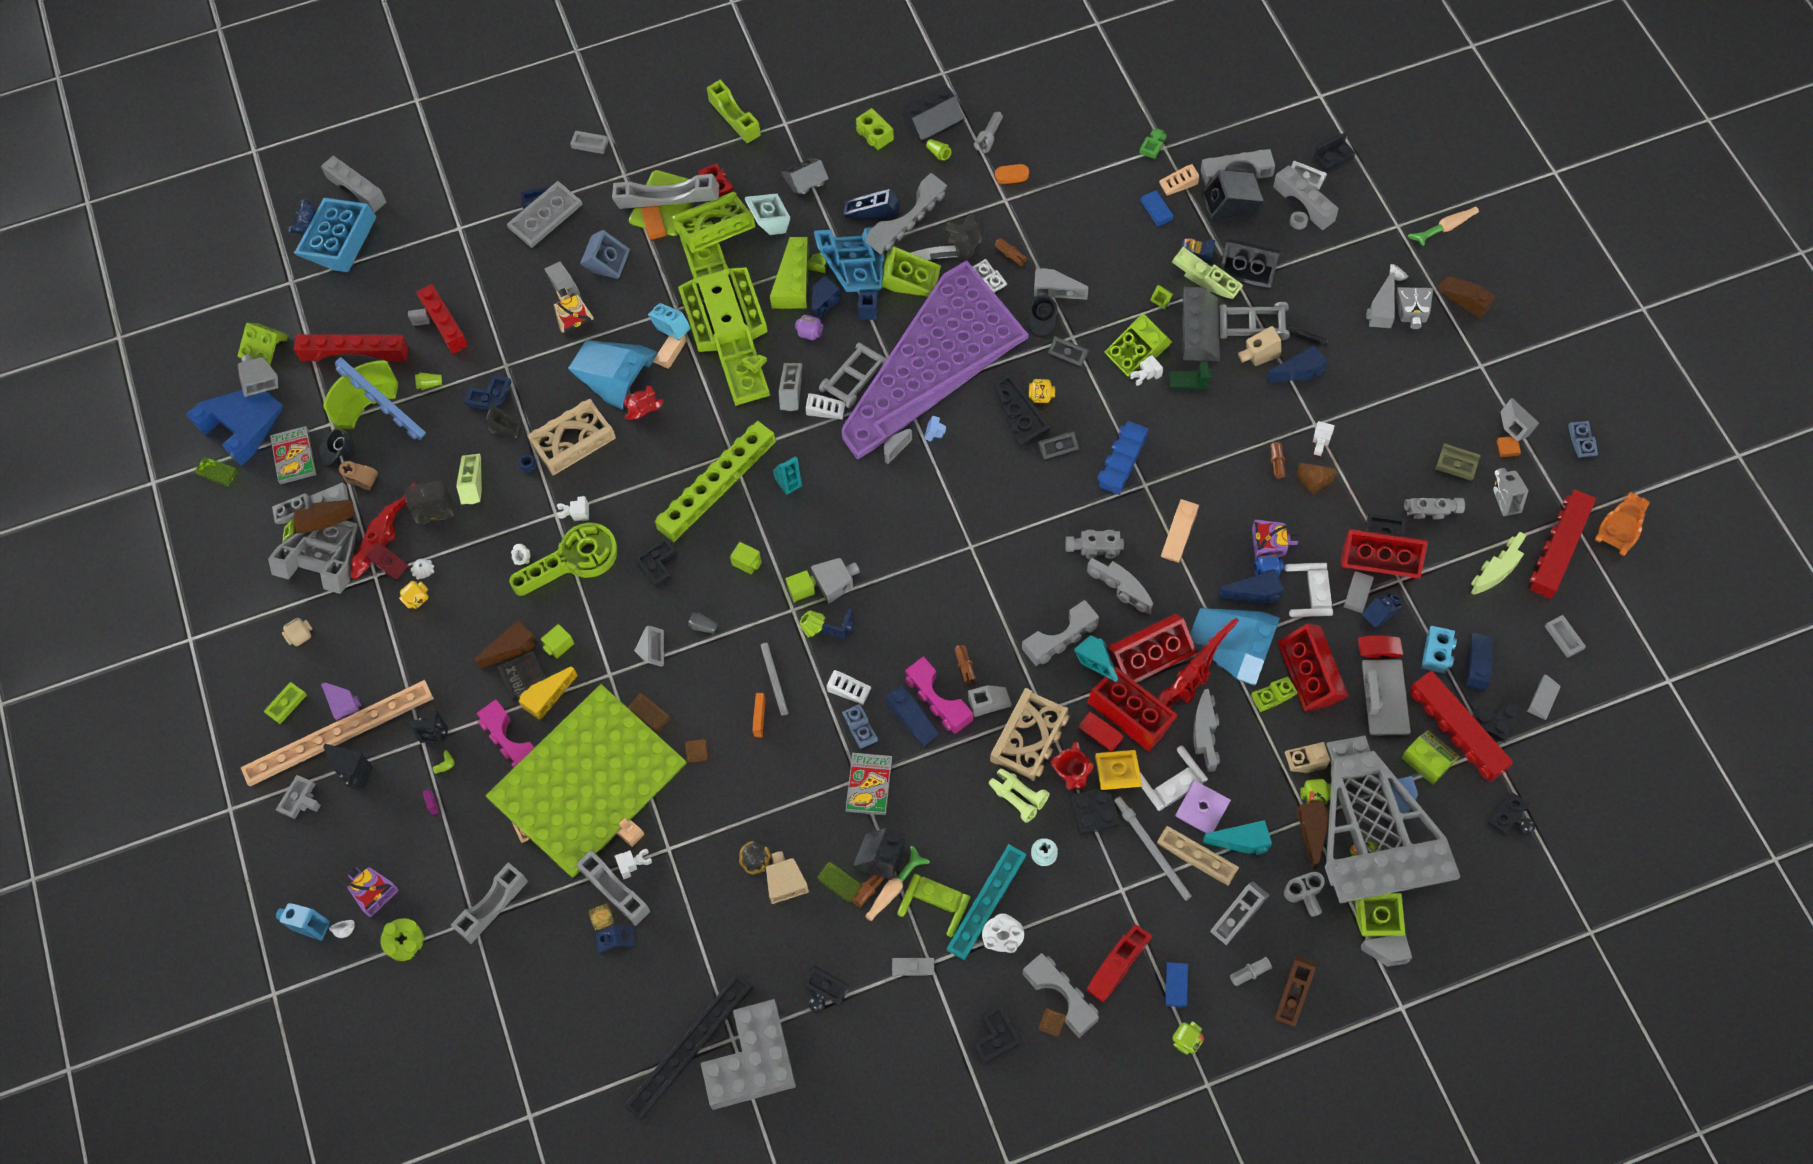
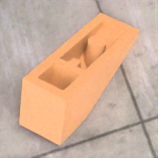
M1180 500L1161 554L1162 558L1177 563L1180 562L1197 516L1198 504Z

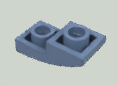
M1589 421L1568 424L1571 440L1578 458L1597 456L1596 440L1591 435Z
M860 704L842 712L860 749L878 742L877 736Z

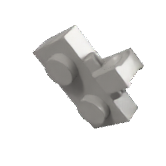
M296 775L276 811L293 819L297 817L300 810L305 811L306 808L317 812L321 804L313 800L314 795L311 794L316 784Z

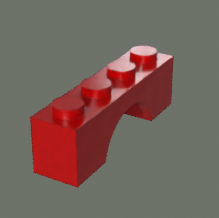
M433 284L417 291L416 293L423 307L426 308L428 315L434 321L451 353L454 354L467 347L468 344L463 333Z

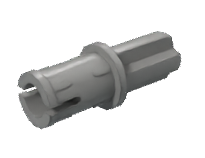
M1264 957L1251 965L1246 964L1245 968L1231 974L1230 978L1232 983L1238 986L1250 979L1255 980L1256 976L1271 970L1272 966L1268 958Z

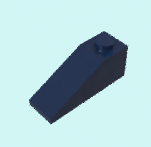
M890 189L845 201L843 215L844 217L873 219L897 216L900 200Z
M1313 346L1269 370L1267 381L1309 380L1315 376L1319 377L1325 372L1327 360Z
M1273 570L1222 586L1219 597L1220 599L1262 604L1267 602L1274 603L1280 600L1284 589L1276 571Z
M1472 632L1465 687L1485 691L1491 681L1493 664L1492 636Z
M901 684L885 696L886 705L923 747L939 736V733L916 701Z

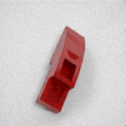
M1135 924L1127 935H1123L1086 991L1104 1003L1125 977L1129 967L1152 940L1153 935Z

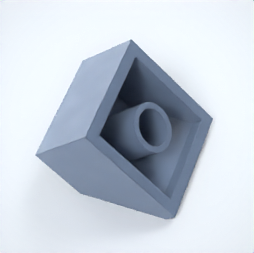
M601 230L591 236L580 264L594 274L619 278L630 249L604 230Z

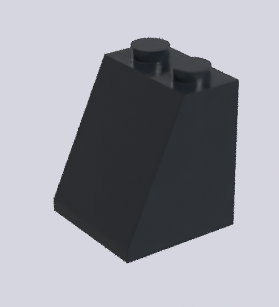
M1218 170L1201 192L1211 220L1253 213L1263 203L1254 173Z

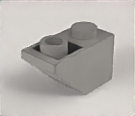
M1513 398L1509 400L1500 412L1504 430L1517 442L1529 437L1539 425V422Z
M987 685L968 691V701L974 717L1012 706L1006 687Z
M1406 934L1405 936H1386L1382 938L1370 936L1365 938V941L1360 946L1362 951L1387 967L1405 964L1412 959Z

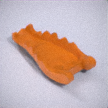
M1630 492L1624 502L1619 504L1614 511H1611L1599 526L1595 541L1600 543L1603 540L1620 549L1619 554L1625 556L1641 534L1645 511L1650 502Z

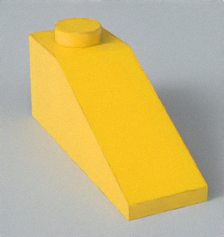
M569 667L530 686L520 696L519 703L522 708L541 720L578 675L575 669Z

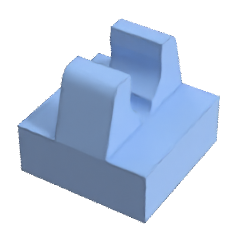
M932 416L928 422L925 440L932 441L934 437L942 438L943 434H945L946 426L939 423V417Z

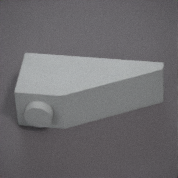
M561 262L544 268L556 291L566 287L570 297L578 294L581 298L575 282Z
M1036 269L1034 297L1046 295L1052 298L1087 300L1088 286L1053 269Z
M1390 273L1372 301L1370 309H1367L1366 319H1369V327H1392L1395 318L1394 273Z
M784 363L779 387L780 410L794 411L799 408L802 363Z
M1255 882L1249 883L1210 932L1227 945L1259 909L1269 894Z

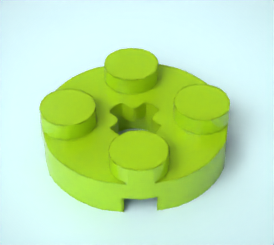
M406 918L397 919L387 923L383 929L381 947L385 954L394 960H409L423 946V931L413 920ZM401 935H404V937H407V940H404L403 944L400 945V942L397 940Z

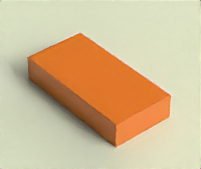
M658 206L642 208L641 212L649 239L667 236Z
M756 693L752 729L754 737H762L766 702L764 693Z

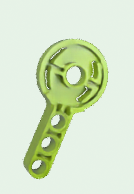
M597 523L577 525L564 535L557 551L514 573L510 577V585L515 594L524 596L566 573H572L584 578L601 575L615 562L618 552L617 543L611 531L603 525ZM586 545L595 546L591 553L581 552L582 548ZM558 564L556 567L550 568L552 565ZM541 573L539 576L533 577L535 574ZM524 582L522 585L517 586L518 583Z

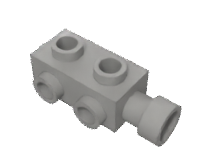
M1412 498L1405 500L1404 508L1407 511V516H1413L1414 519H1425V516H1432V519H1444V516L1451 514V511L1463 513L1465 501L1463 498H1454L1453 500L1445 498Z
M1086 530L1081 532L1080 538L1066 537L1065 549L1066 552L1081 550V555H1086V558L1089 559L1096 558L1097 555H1105V558L1112 559L1120 554V550L1124 549V540L1120 538V531Z

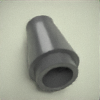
M693 612L688 626L692 630L714 634L718 623L700 612Z

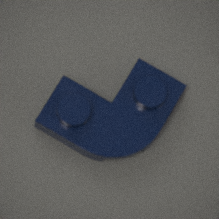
M493 375L488 390L470 387L464 403L466 406L480 409L496 408L506 399L512 381L507 377Z

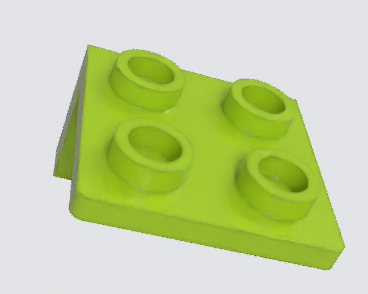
M246 323L237 356L242 358L245 355H251L253 359L262 357L271 365L276 343L287 341L288 334L261 324Z

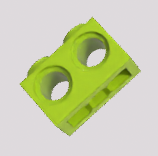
M872 108L856 118L858 134L863 135L869 145L874 146L877 150L894 140L893 128Z

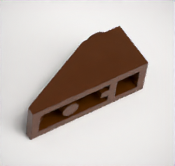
M1447 276L1436 288L1478 319H1481L1491 309L1496 297L1480 285Z
M516 621L476 656L474 660L478 667L482 669L522 656L526 652L531 651L537 641L523 624Z
M1324 801L1299 805L1296 811L1312 869H1316L1319 864L1330 811L1328 807H1325Z
M1295 955L1275 1020L1294 1027L1296 1026L1316 969L1315 961Z

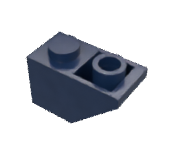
M826 276L812 287L813 317L816 318L824 316L828 309L836 305L841 299L840 288Z
M879 290L859 292V320H877Z
M1388 593L1376 597L1362 615L1376 628L1385 624L1404 605L1398 596Z

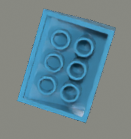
M323 198L295 254L329 269L349 272L376 219V215L369 205L365 203Z

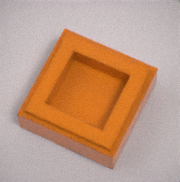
M1513 437L1497 439L1500 457L1520 455L1519 443Z

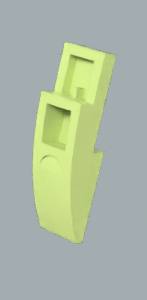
M1182 247L1172 263L1186 272L1185 277L1223 297L1233 299L1243 286L1215 264L1212 267L1184 247Z
M1519 532L1516 538L1512 536L1506 545L1509 547L1506 552L1503 550L1498 558L1494 556L1490 562L1486 560L1481 568V571H1483L1482 575H1476L1471 583L1474 586L1471 591L1473 595L1497 585L1514 570L1524 555L1518 549L1527 535Z

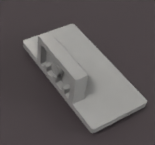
M1363 660L1362 671L1370 735H1409L1411 731L1402 660Z

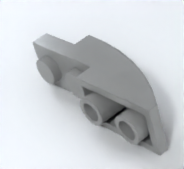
M340 483L311 496L305 493L272 507L274 521L276 524L288 523L292 519L294 520V510L313 508L314 503L349 500L347 487L344 483Z
M1091 558L1087 567V572L1091 577L1101 579L1111 588H1117L1116 596L1122 602L1130 603L1140 612L1148 614L1152 612L1153 602L1149 594L1132 574L1113 561L1108 567Z
M1209 689L1204 690L1196 711L1193 741L1195 755L1203 754L1207 772H1212L1216 770L1217 764L1220 763L1219 754L1214 751L1213 746L1215 745L1214 733L1217 725H1219V718L1217 713L1214 714L1215 700L1214 696L1210 695Z

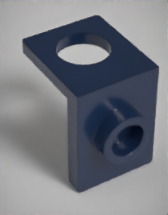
M849 608L842 628L823 623V633L846 639L848 631H852L854 626L853 609Z
M611 925L595 934L598 953H604L616 946H635L632 926ZM622 930L627 932L628 941L622 939Z

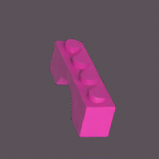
M924 656L905 670L906 683L918 691L917 695L919 698L930 705L929 708L936 717L939 715L943 720L944 727L948 731L952 730L956 734L973 721V712L961 699L954 701L944 700L934 692L932 686L936 679V670Z
M496 699L477 712L480 718L477 722L484 731L487 729L490 731L489 737L495 745L498 743L501 745L502 749L500 751L504 757L512 759L513 763L511 765L513 768L534 749L530 742L513 743L506 738V729L511 719Z

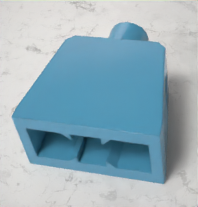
M288 903L286 908H279L276 913V918L280 920V923L290 930L321 941L330 925V921L315 910Z

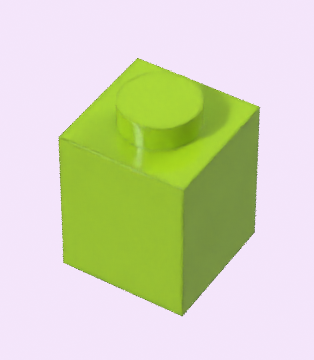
M739 542L730 556L733 566L751 575L754 570L760 567L762 562L758 550Z
M807 570L785 578L793 602L815 594L814 587L817 585L813 575L809 576Z
M559 624L541 638L544 644L543 650L549 656L553 654L557 659L574 645L572 637Z

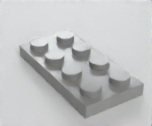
M557 181L507 223V226L528 246L533 248L583 204L578 197Z

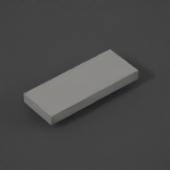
M892 958V976L934 975V958Z

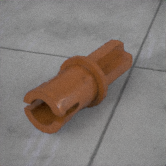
M1002 238L996 241L995 247L1003 252L1006 258H1011L1019 266L1024 265L1021 260L1026 262L1027 257L1016 250L1015 246H1011Z
M1275 442L1270 446L1272 455L1270 462L1273 464L1274 476L1280 479L1285 477V457L1283 456L1282 444Z
M959 645L955 648L959 662L958 668L961 669L964 683L971 684V680L973 682L977 680L972 668L973 662L969 659L966 646Z
M872 875L867 882L862 883L860 890L851 898L852 902L858 907H862L866 900L876 893L875 889L884 878Z

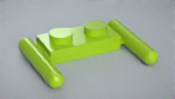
M914 874L897 914L900 917H904L913 896H915V898L955 913L947 931L948 937H954L971 897Z

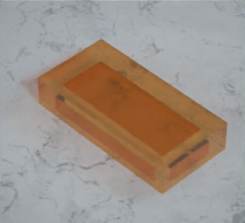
M642 693L628 706L631 712L657 733L671 719L667 713Z

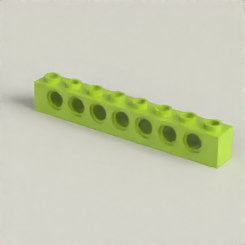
M759 421L754 425H750L742 437H738L729 449H726L716 462L710 464L708 470L703 475H699L690 487H687L677 500L671 502L665 512L657 516L655 520L657 530L674 543L776 442L774 433Z

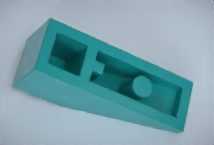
M796 456L785 463L779 464L773 470L775 480L786 495L802 486Z
M1090 635L1074 649L1080 663L1116 682L1118 677L1106 649V643L1101 638L1097 639Z
M1265 820L1206 833L1203 839L1204 844L1247 854L1256 853V855L1268 852L1272 844Z

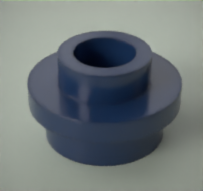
M529 454L521 456L518 461L519 469L523 472L533 471L537 466L535 457Z

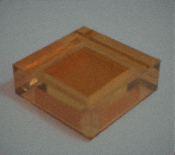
M705 739L685 742L688 763L708 760Z
M1046 1008L1038 1030L1059 1037L1066 1016Z

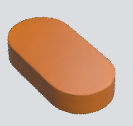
M1023 164L1001 166L995 170V180L1000 184L1023 182L1029 177V169Z

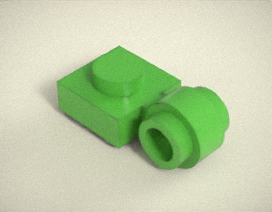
M1158 128L1153 129L1150 137H1146L1142 144L1140 154L1156 159L1167 133Z

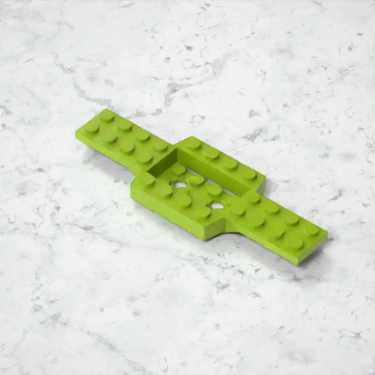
M710 221V222L704 223L703 225H713V224H712V221ZM679 234L693 279L678 288L698 352H718L735 406L770 396L762 368L754 373L741 364V360L744 357L757 356L752 340L767 333L766 322L747 267L729 269L719 242L692 253L687 243ZM730 280L732 281V284H733V287H734V290H735V293H736V296H737V299H738V302H739V305H740V308H741V311H742V314H743V317H744V320H745L746 325L744 324V321H743V318H742V315H741V312H740V309H739V306H738V303H737V300H736L734 291H733V289H732ZM714 287H720L722 288V291L718 294H715L712 292V289ZM699 289H701V292H702V295H703V298H704V301H705V304H706V307H707V310H708V313H709V316H710V320H711V323H712V326H713V329H714V332H715L714 335L712 334V331H711V328H710V325H709V322H708V319H707V316H706V313H705V310H704V307H703V304H702V301H701V298H700V295H699V292H698ZM725 315H729L732 318L729 322L721 320Z

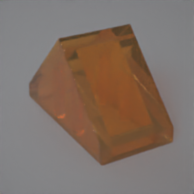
M1299 463L1296 475L1310 492L1314 494L1334 482L1337 469Z

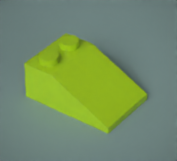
M893 246L884 257L882 287L893 292L929 297L938 282L941 265Z

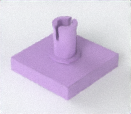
M1194 780L1175 817L1204 833H1211L1216 829L1231 800Z

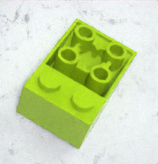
M1142 313L1104 353L1129 377L1132 372L1140 369L1142 361L1151 355L1154 358L1158 357L1172 341Z

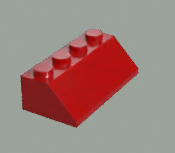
M1349 529L1343 546L1341 565L1345 568L1421 579L1428 540Z
M1176 614L1106 647L1113 665L1136 683L1197 653L1184 618Z
M1306 624L1278 641L1304 712L1334 705L1349 696L1321 626Z
M1115 667L1118 680L1115 682L1107 677L1102 679L1092 689L1087 703L1147 751H1150L1161 740L1178 715L1119 668Z

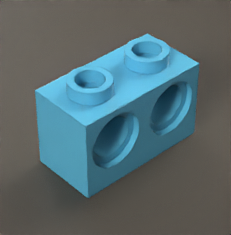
M662 303L655 306L648 314L658 331L678 340L691 329L682 312Z
M1435 626L1430 627L1426 637L1422 669L1445 674L1448 667H1452L1454 656H1451V652L1455 650L1457 639L1454 638L1455 631ZM1438 639H1442L1445 644L1440 643ZM1435 657H1440L1442 661L1436 660Z

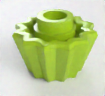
M807 611L802 616L799 625L807 637H813L822 630L825 616L814 611Z

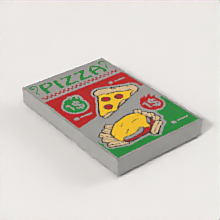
M306 426L270 435L280 485L317 475L309 432Z
M852 753L846 812L886 815L892 756Z

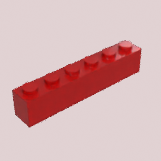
M1575 489L1571 496L1567 494L1562 504L1565 506L1564 511L1560 510L1556 518L1559 521L1558 525H1554L1549 534L1552 536L1551 541L1547 540L1544 545L1543 551H1545V555L1540 556L1537 561L1538 571H1533L1529 582H1532L1529 590L1552 599L1560 585L1596 501L1595 497Z
M1430 671L1412 685L1410 692L1414 700L1422 704L1425 712L1437 721L1439 728L1451 737L1453 744L1458 748L1460 747L1465 753L1467 760L1474 763L1482 777L1492 782L1510 768L1513 761L1433 671Z

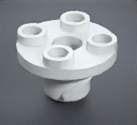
M998 914L983 927L982 938L986 948L995 951L1013 953L1023 942V926L1012 916Z

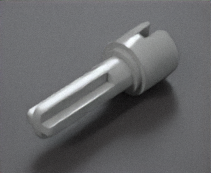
M994 112L985 131L979 133L974 142L976 150L983 147V153L990 151L995 141L994 134L1003 118L1001 112Z

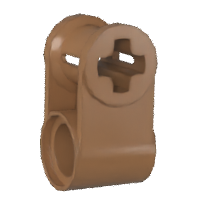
M351 461L343 462L339 467V472L346 483L365 490L371 489L378 475L375 469Z

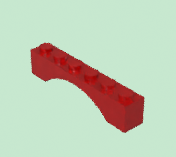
M296 334L294 351L300 361H319L323 358L339 354H359L388 362H406L409 346L403 335Z

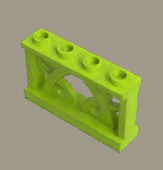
M735 192L672 217L675 230L678 231L687 243L692 253L755 228L754 216L751 210L746 208ZM722 217L719 223L703 225L707 219Z

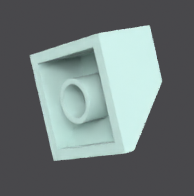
M778 194L745 197V201L757 224L769 235L786 233L790 216Z

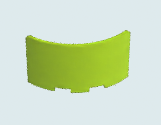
M387 361L369 362L354 368L386 398L396 399L399 383ZM346 375L340 377L334 383L323 404L324 410L335 428L354 429L358 418L365 411L364 408L371 403H377L375 400L371 402L364 395L365 392L361 388H355L350 383L351 379Z

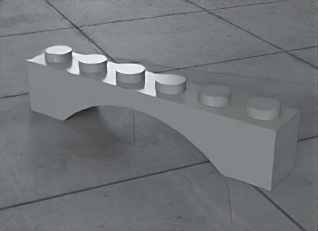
M930 173L918 187L914 208L898 219L877 223L869 231L865 242L880 255L886 250L889 251L894 246L896 240L900 241L906 230L910 231L914 227L917 220L920 221L924 217L927 210L931 211L937 200L940 202L946 194L944 191L947 185Z
M713 174L696 175L686 182L669 186H649L633 182L613 183L612 199L619 209L718 200L719 183Z

